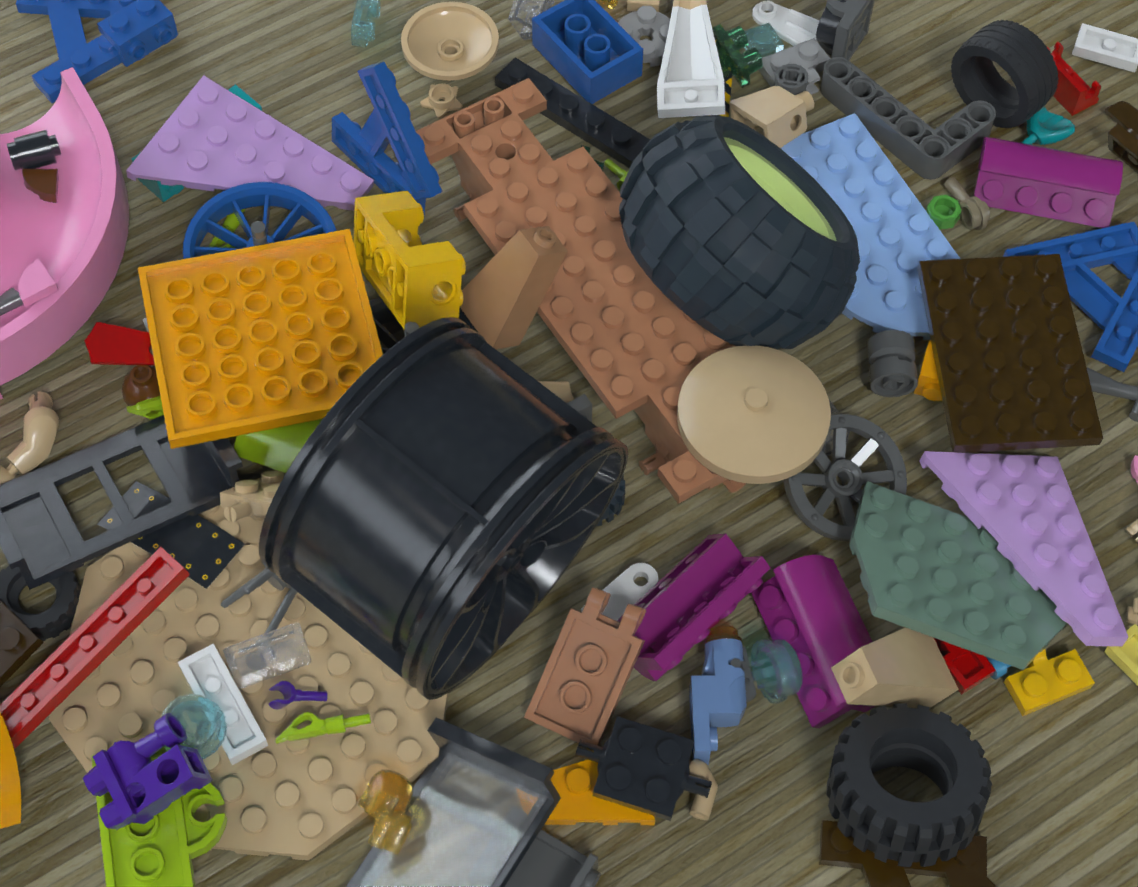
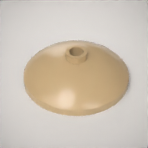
M441 2L419 10L407 21L401 34V46L406 61L420 74L437 80H460L481 72L493 61L499 47V35L492 18L480 8L462 2Z

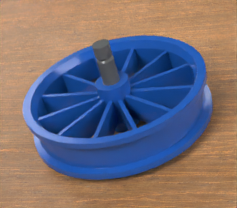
M246 183L217 194L197 211L185 233L183 258L187 259L285 241L283 239L301 216L307 218L315 227L285 240L334 232L336 228L323 206L305 192L279 183ZM264 206L263 222L256 221L252 223L250 228L241 210ZM270 206L291 210L286 219L270 237L268 235ZM234 213L249 240L246 241L216 223ZM209 232L235 248L200 247Z

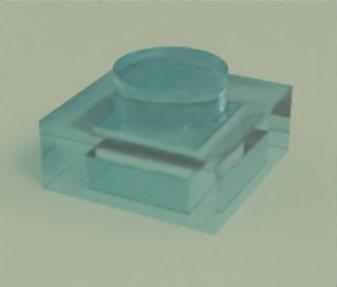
M770 23L741 32L740 42L754 63H757L758 59L784 49L783 42Z

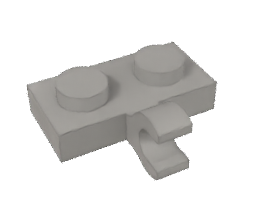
M813 38L758 59L757 69L770 87L775 86V75L778 68L786 64L800 65L808 72L806 91L813 95L819 91L814 84L820 81L818 72L824 70V65L830 57L816 39Z

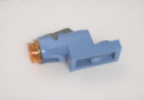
M717 626L709 629L710 633L704 639L705 660L702 676H691L690 680L691 740H694L692 761L699 759L709 765L711 751H717L718 749L717 727L738 726L746 710L747 703L756 697V689L746 648L743 647L742 638L738 636V630L731 626Z

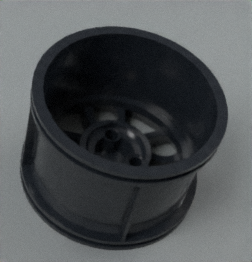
M453 317L441 318L420 327L383 354L350 386L322 419L294 459L272 499L260 533L259 556L267 569L275 573L283 582L290 585L402 677L407 684L417 688V691L428 700L437 699L457 688L479 670L502 647L513 632L555 586L586 543L611 502L627 465L628 448L620 440L614 439L607 430L597 427L493 348L482 335L471 329L465 322Z

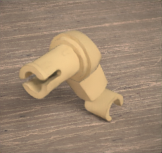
M37 392V401L34 393L29 397L28 404L30 410L24 416L23 441L6 457L11 464L7 468L0 465V485L13 480L17 472L21 476L29 473L49 457L57 434L59 417L52 410L53 400L48 393Z

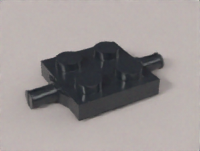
M619 716L616 718L610 738L603 747L580 739L575 754L576 757L579 756L598 763V778L592 796L671 821L676 802L684 790L708 798L712 781L689 775V758L694 740Z

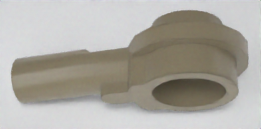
M951 177L947 179L944 186L954 199L958 200L962 210L960 217L965 227L969 230L974 228L982 230L986 228L990 219V210L986 202L981 201L976 196L970 197L956 178Z

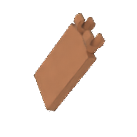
M593 587L582 612L575 608L570 609L524 718L577 743L581 739L582 741L600 746L645 640L634 635L641 625L647 610L628 603L621 622L602 615L611 594Z

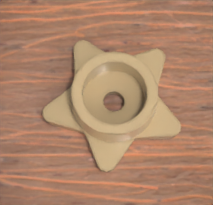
M444 83L430 85L429 96L420 101L422 107L433 109L438 119H441L448 111L462 109V104L456 99L458 87H451Z

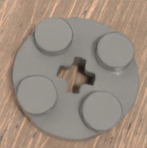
M642 6L638 11L631 12L622 17L618 24L643 48V63H650V67L661 65L670 18L660 12H656L652 6ZM641 36H650V37H652V38H651L652 40H651V41L648 40V39L640 40V37H641Z

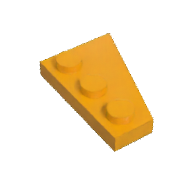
M587 759L553 770L554 774L550 780L561 799L544 825H576L577 822H602L603 825H618V823L655 825L653 815L592 796L598 778L597 762ZM515 788L522 811L529 814L539 798Z

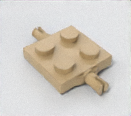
M278 470L265 471L261 473V477L258 479L238 481L235 483V487L220 492L221 507L225 508V518L229 522H235L243 517H251L253 515L266 516L272 499L284 478V473Z

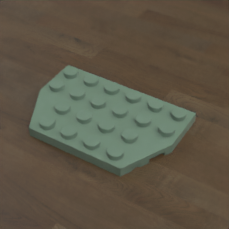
M866 482L862 490L849 546L852 555H857L862 570L860 579L863 588L868 593V603L873 616L1022 670L1034 660L1039 652H1042L1061 630L1063 631L1069 625L1054 612L1057 606L1042 589L1035 591L1015 569L1013 563L997 550L999 543L984 527L978 529L966 516L874 483Z

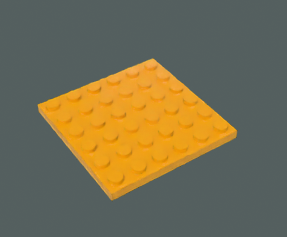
M350 229L138 267L166 430L171 449L323 419L350 386L383 355Z

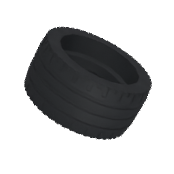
M997 20L986 25L964 42L952 58L951 76L963 102L968 105L973 101L982 100L992 104L996 110V117L993 123L995 127L1014 128L1029 120L1048 103L1058 87L1057 66L1047 46L1034 32L1014 21ZM993 61L1008 73L1016 88L1001 77Z

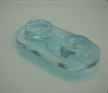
M357 0L351 27L352 46L367 47L369 41H374L375 22L373 20L374 17L379 18L380 0Z

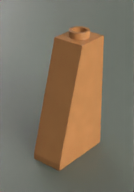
M549 226L519 230L462 290L463 304L460 308L478 333L496 350L520 345L568 252Z

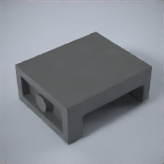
M513 806L503 824L519 830L528 814ZM540 830L505 887H595L601 876V873L597 871L598 857L592 853L586 857L543 830ZM496 836L492 838L469 874L471 887L483 886L509 846V842Z

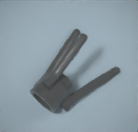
M267 568L221 602V606L227 608L245 594H250L267 580L280 591L285 587L289 588L259 644L263 649L267 647L295 595L298 593Z

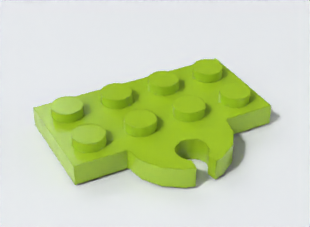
M163 746L150 757L151 760L154 761L171 748ZM92 757V766L94 767L96 763ZM211 783L200 790L192 789L172 802L164 811L154 815V818L146 824L132 822L118 830L105 827L99 814L101 808L113 801L109 791L101 797L96 796L106 887H195L192 859L207 853L220 841L227 825V817L225 813L216 814L206 822H200L194 818L197 808L203 804H212L217 807L225 804L220 792Z

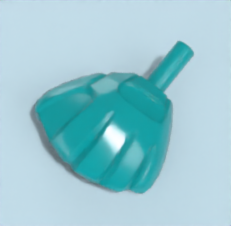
M1042 107L1027 120L1029 136L1021 143L1032 145L1034 142L1039 145L1053 144L1070 137L1075 132V125L1063 116L1051 113L1045 107Z

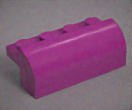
M984 137L973 196L986 202L988 207L1106 228L1110 227L1116 197L1120 192L1123 162Z
M726 533L708 535L634 604L647 610L641 625L634 635L645 640L634 668L644 677L657 681L668 670L679 664L685 653L695 644L705 639L710 630L721 619L731 614L737 604L747 594L753 592L762 584L763 580L761 577L771 569L762 556L744 557Z
M808 555L793 559L773 569L775 576L761 584L751 593L811 726L820 729L850 710L867 712L876 707L872 705L847 704L831 667L859 648L873 642L834 560L821 555Z

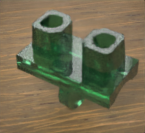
M721 24L713 27V33L717 38L715 43L723 77H727L731 72L741 88L750 85V74L763 67L761 54L756 48H752L742 54L740 53V49L748 46L747 35L741 26L725 31Z

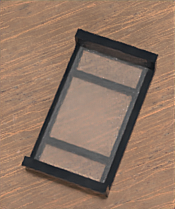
M436 717L427 731L440 748L438 758L427 766L346 887H505L561 799L550 780L554 774L553 769Z

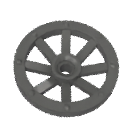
M837 414L831 415L828 430H833L832 463L821 450L814 462L820 468L822 474L799 472L792 477L784 479V486L792 508L809 528L833 540L850 541L855 523V515L850 498L859 503L862 489L860 488L867 481L874 484L890 482V490L906 495L907 474L898 447L883 429L859 416ZM847 431L857 433L868 439L850 460L845 459ZM877 448L884 458L888 470L862 473L859 467ZM836 476L840 477L842 486L837 483ZM802 486H819L823 488L824 491L814 506L810 504ZM833 499L837 501L843 525L836 524L823 517Z

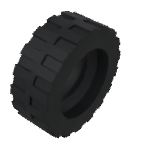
M9 565L0 571V599L42 641H46V639L51 637L54 639L60 636V633L64 630L67 631L72 626L81 592V586L74 572L71 571L49 581L56 589L54 604L45 612L30 614L23 611L19 605L20 593L27 584L19 567L11 569Z

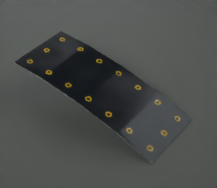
M137 481L122 496L134 519L172 503L170 498ZM112 507L97 525L111 530L122 525V522L114 507ZM200 515L185 517L131 542L152 555L162 547L189 572L190 575L188 577L205 589L213 583L245 545Z

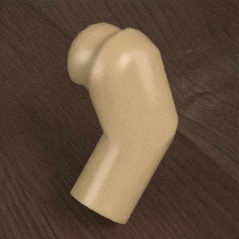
M699 759L689 760V775L712 781L708 798L695 794L690 815L700 820H709L718 791V784L705 762Z

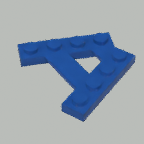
M136 0L16 1L19 13L49 15L59 60L33 74L32 79L36 87L51 103L56 102L61 90L62 79L60 72L73 67L82 84L85 85L122 63L118 51L103 35L87 43L81 17L105 19Z
M385 62L368 65L358 70V74L374 109L363 128L358 123L352 122L343 112L332 117V142L368 177L372 178L374 183L385 194L408 191L416 202L421 204L425 216L426 198H432L443 192L439 185L438 173L426 156L424 141L414 129L410 120L411 115L408 106L401 100L395 86L396 79L394 74L387 68ZM389 143L399 163L393 162L384 153Z
M1135 222L1006 249L1003 257L1060 254L1070 300L1104 330L1091 357L1125 372L1138 347V228ZM1113 264L1131 280L1123 297L1121 298L1090 269Z

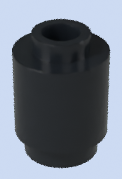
M47 130L14 138L15 142L7 143L8 152L15 170L22 168L36 169L57 163L55 156L61 155L56 135L49 136Z

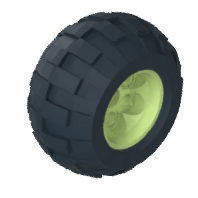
M696 116L691 121L685 120L682 123L678 121L656 134L634 159L620 189V197L623 200L619 206V214L625 241L635 260L651 281L668 299L700 326L735 346H764L777 350L780 348L793 349L824 331L844 311L855 288L854 285L857 281L856 271L859 269L858 265L860 263L855 231L845 214L821 185L769 139L742 122L729 117Z

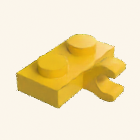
M1044 649L1028 665L1029 668L1008 676L1004 681L1022 717L1088 690L1095 684L1076 649L1049 660L1046 656V649Z

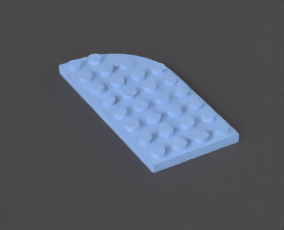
M853 113L803 133L781 147L780 149L805 169L830 195L849 220L857 236L860 256L859 269L856 271L857 281L842 314L850 320L854 317L872 326L873 332L876 333L887 330H899L907 332L911 336H923V340H931L917 271L919 261L960 259V257L934 221L930 219L929 214L858 116Z

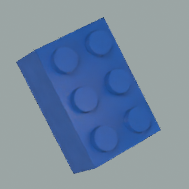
M564 0L532 18L533 46L591 104L642 76L643 48L595 0Z

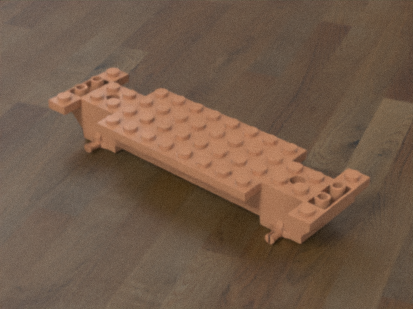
M529 78L417 130L416 133L424 141V151L430 164L450 155L452 156L460 175L461 186L470 198L469 202L454 208V214L459 222L468 218L495 255L519 230L549 226L568 252L537 313L615 419L634 410L645 424V434L655 446L656 453L639 461V466L644 471V474L649 475V473L658 469L657 476L678 504L706 488L710 490L728 480L707 469L690 453L680 435L677 422V408L682 385L693 368L708 356L720 350L736 346L715 336L692 320L668 299L646 275L632 255L624 238L619 214V206L623 198L620 197V192L586 149L581 147L553 160L529 130L523 120L547 109V100Z

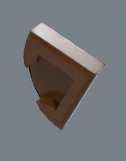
M22 169L23 180L27 189L39 195L43 201L57 203L58 169Z

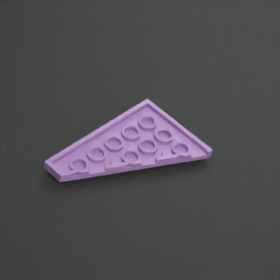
M204 75L126 170L127 177L133 181H136V178L161 181L162 185H183L186 188L213 192L214 189L227 190L246 183H279L305 192L323 207L336 206L339 209L352 211L355 210V198L366 196L374 184L372 178Z
M924 451L920 459L921 467L923 469L929 467L943 482L941 489L957 502L958 507L978 529L984 527L999 543L997 550L1013 563L1015 569L1035 591L1042 589L1057 606L1054 612L1072 627L1073 632L1086 646H1123L1128 639V634L1057 456Z

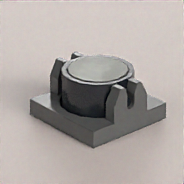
M827 0L826 8L817 27L816 40L820 42L819 45L827 54L832 55L831 58L842 57L847 60L851 59L869 31L875 0Z

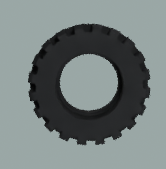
M907 703L893 704L892 709H887L884 705L871 709L870 716L864 713L852 720L851 726L843 730L839 736L838 744L835 745L827 781L826 795L830 799L828 807L831 816L834 819H839L837 827L845 837L852 836L854 838L853 845L865 853L868 849L875 853V859L885 863L887 859L898 861L897 866L911 867L912 862H920L921 867L932 866L936 864L938 857L942 861H947L957 855L958 849H965L972 842L974 834L978 831L992 787V782L990 781L992 772L989 761L983 758L985 751L976 739L970 740L971 732L961 723L958 726L952 723L951 716L940 712L939 715L929 711L930 707L919 704L917 708H908ZM888 767L911 768L929 777L939 787L943 797L922 803L905 801L884 790L873 774Z

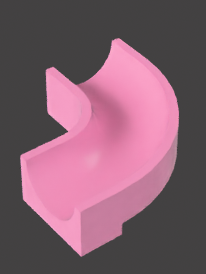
M73 67L60 72L62 84L59 96L44 116L23 129L0 134V296L10 288H14L19 292L18 285L22 273L38 258L58 288L57 292L26 308L22 305L0 316V386L24 374L47 359L83 326L101 303L111 286L125 250L129 226V204L125 181L104 121ZM43 130H47L49 136L56 135L61 155L55 156L57 163L36 169H58L57 203L43 201L39 195L25 187L22 169H14L7 143L15 142L14 138Z

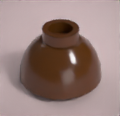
M137 365L125 376L122 384V395L128 406L160 396L155 365Z

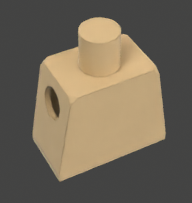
M772 86L729 102L732 119L751 127L779 148L806 132V112L814 108L813 97L808 91L793 95L780 86Z

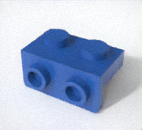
M136 0L97 23L100 33L118 51L121 62L126 67L141 60L149 53L178 36L174 16L160 0Z

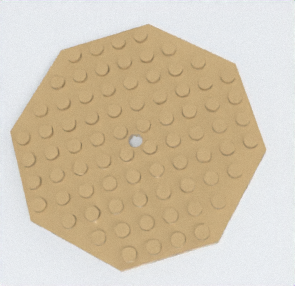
M220 504L198 515L220 527L245 545L207 589L187 577L49 715V721L88 773L93 768L91 756L101 750L107 751L115 742L120 740L136 742L155 731L154 723L157 719L166 713L173 714L180 721L187 735L186 741L180 745L198 750L213 780L210 783L220 792L225 804L218 807L212 804H203L197 808L194 815L197 821L206 822L216 814L225 813L227 817L226 828L220 841L212 849L231 850L237 854L268 856L269 854L291 856L292 859L309 861L420 777L427 766L438 758L440 748L427 730L436 717L445 721L449 693L433 700L424 698L417 691V688L407 684L402 677L299 593L295 595L267 647L261 648L259 644L289 588L285 587L280 591L267 580L250 594H245L227 608L221 606L223 600L262 572L266 567L261 562L259 556V539L265 516L253 515L251 517H243L235 522H229L224 516L225 508L221 507ZM129 542L112 550L88 566L70 635L141 567L152 554ZM213 643L269 745L234 765L228 759L178 664L179 661ZM253 654L255 656H269V662L265 668L253 670L248 667ZM281 681H288L295 689L302 691L327 692V701H293L284 708L276 710L271 708L269 703L276 699L284 700V696L280 691H270L269 689ZM305 712L314 713L321 720L342 714L344 718L370 713V724L346 728L344 733L324 734L296 741L287 740L279 744L275 742V739L297 717ZM311 721L301 723L297 729L310 725Z

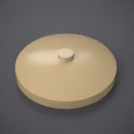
M764 346L730 347L702 360L686 377L679 394L677 422L680 435L695 459L719 476L748 484L778 482L804 470L822 450L831 420V408L826 390L815 373L790 354Z

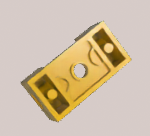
M408 191L355 198L353 243L360 269L403 329L408 322H415L420 328L441 318L453 317L459 319V306L463 304L461 279L466 271L465 260L462 254H459L449 241L422 245L418 235V226L424 220L421 204L417 203Z

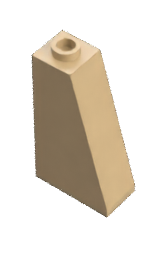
M906 627L859 648L831 667L847 704L893 707V704L907 703L908 708H917L918 704L931 708L959 690L934 638Z

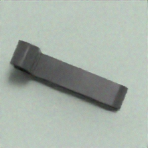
M833 57L824 65L820 87L821 94L846 116L855 113L875 140L924 179L932 180L941 177L983 145L984 137L990 136L996 117V110L992 104L986 101L978 100L971 102L934 130L849 60L842 57Z

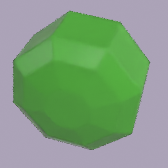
M948 195L933 197L927 206L926 212L941 230L953 228L958 222L962 210L958 200Z

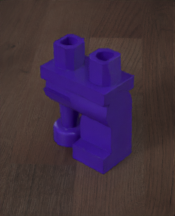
M166 713L157 719L154 723L155 731L136 742L120 740L115 742L107 751L101 750L92 756L96 766L83 777V780L92 795L101 797L109 791L113 801L100 809L99 814L105 827L118 830L132 822L146 824L154 818V815L164 811L181 796L192 789L200 790L213 781L198 750L180 745L186 741L187 735L184 727L173 714ZM163 746L171 748L154 761L151 760L150 757Z

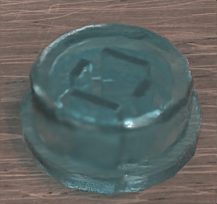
M762 639L756 641L751 651V666L753 668L751 673L753 680L757 682L758 689H760L763 696L770 703H782L788 696L800 691L802 686V668L797 653L786 640L777 639L770 641Z
M197 694L182 695L171 701L164 709L162 716L166 713L173 714L185 729L187 739L180 745L197 749L202 760L215 753L224 742L227 732L226 718L218 704L210 699ZM164 746V748L166 749V751H168L169 749H171V748H169V747H167V746Z

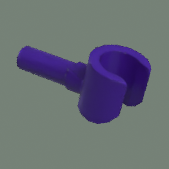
M281 681L269 689L270 691H280L284 696V700L276 699L269 703V706L276 710L284 708L293 701H327V692L302 691L295 689L288 681Z

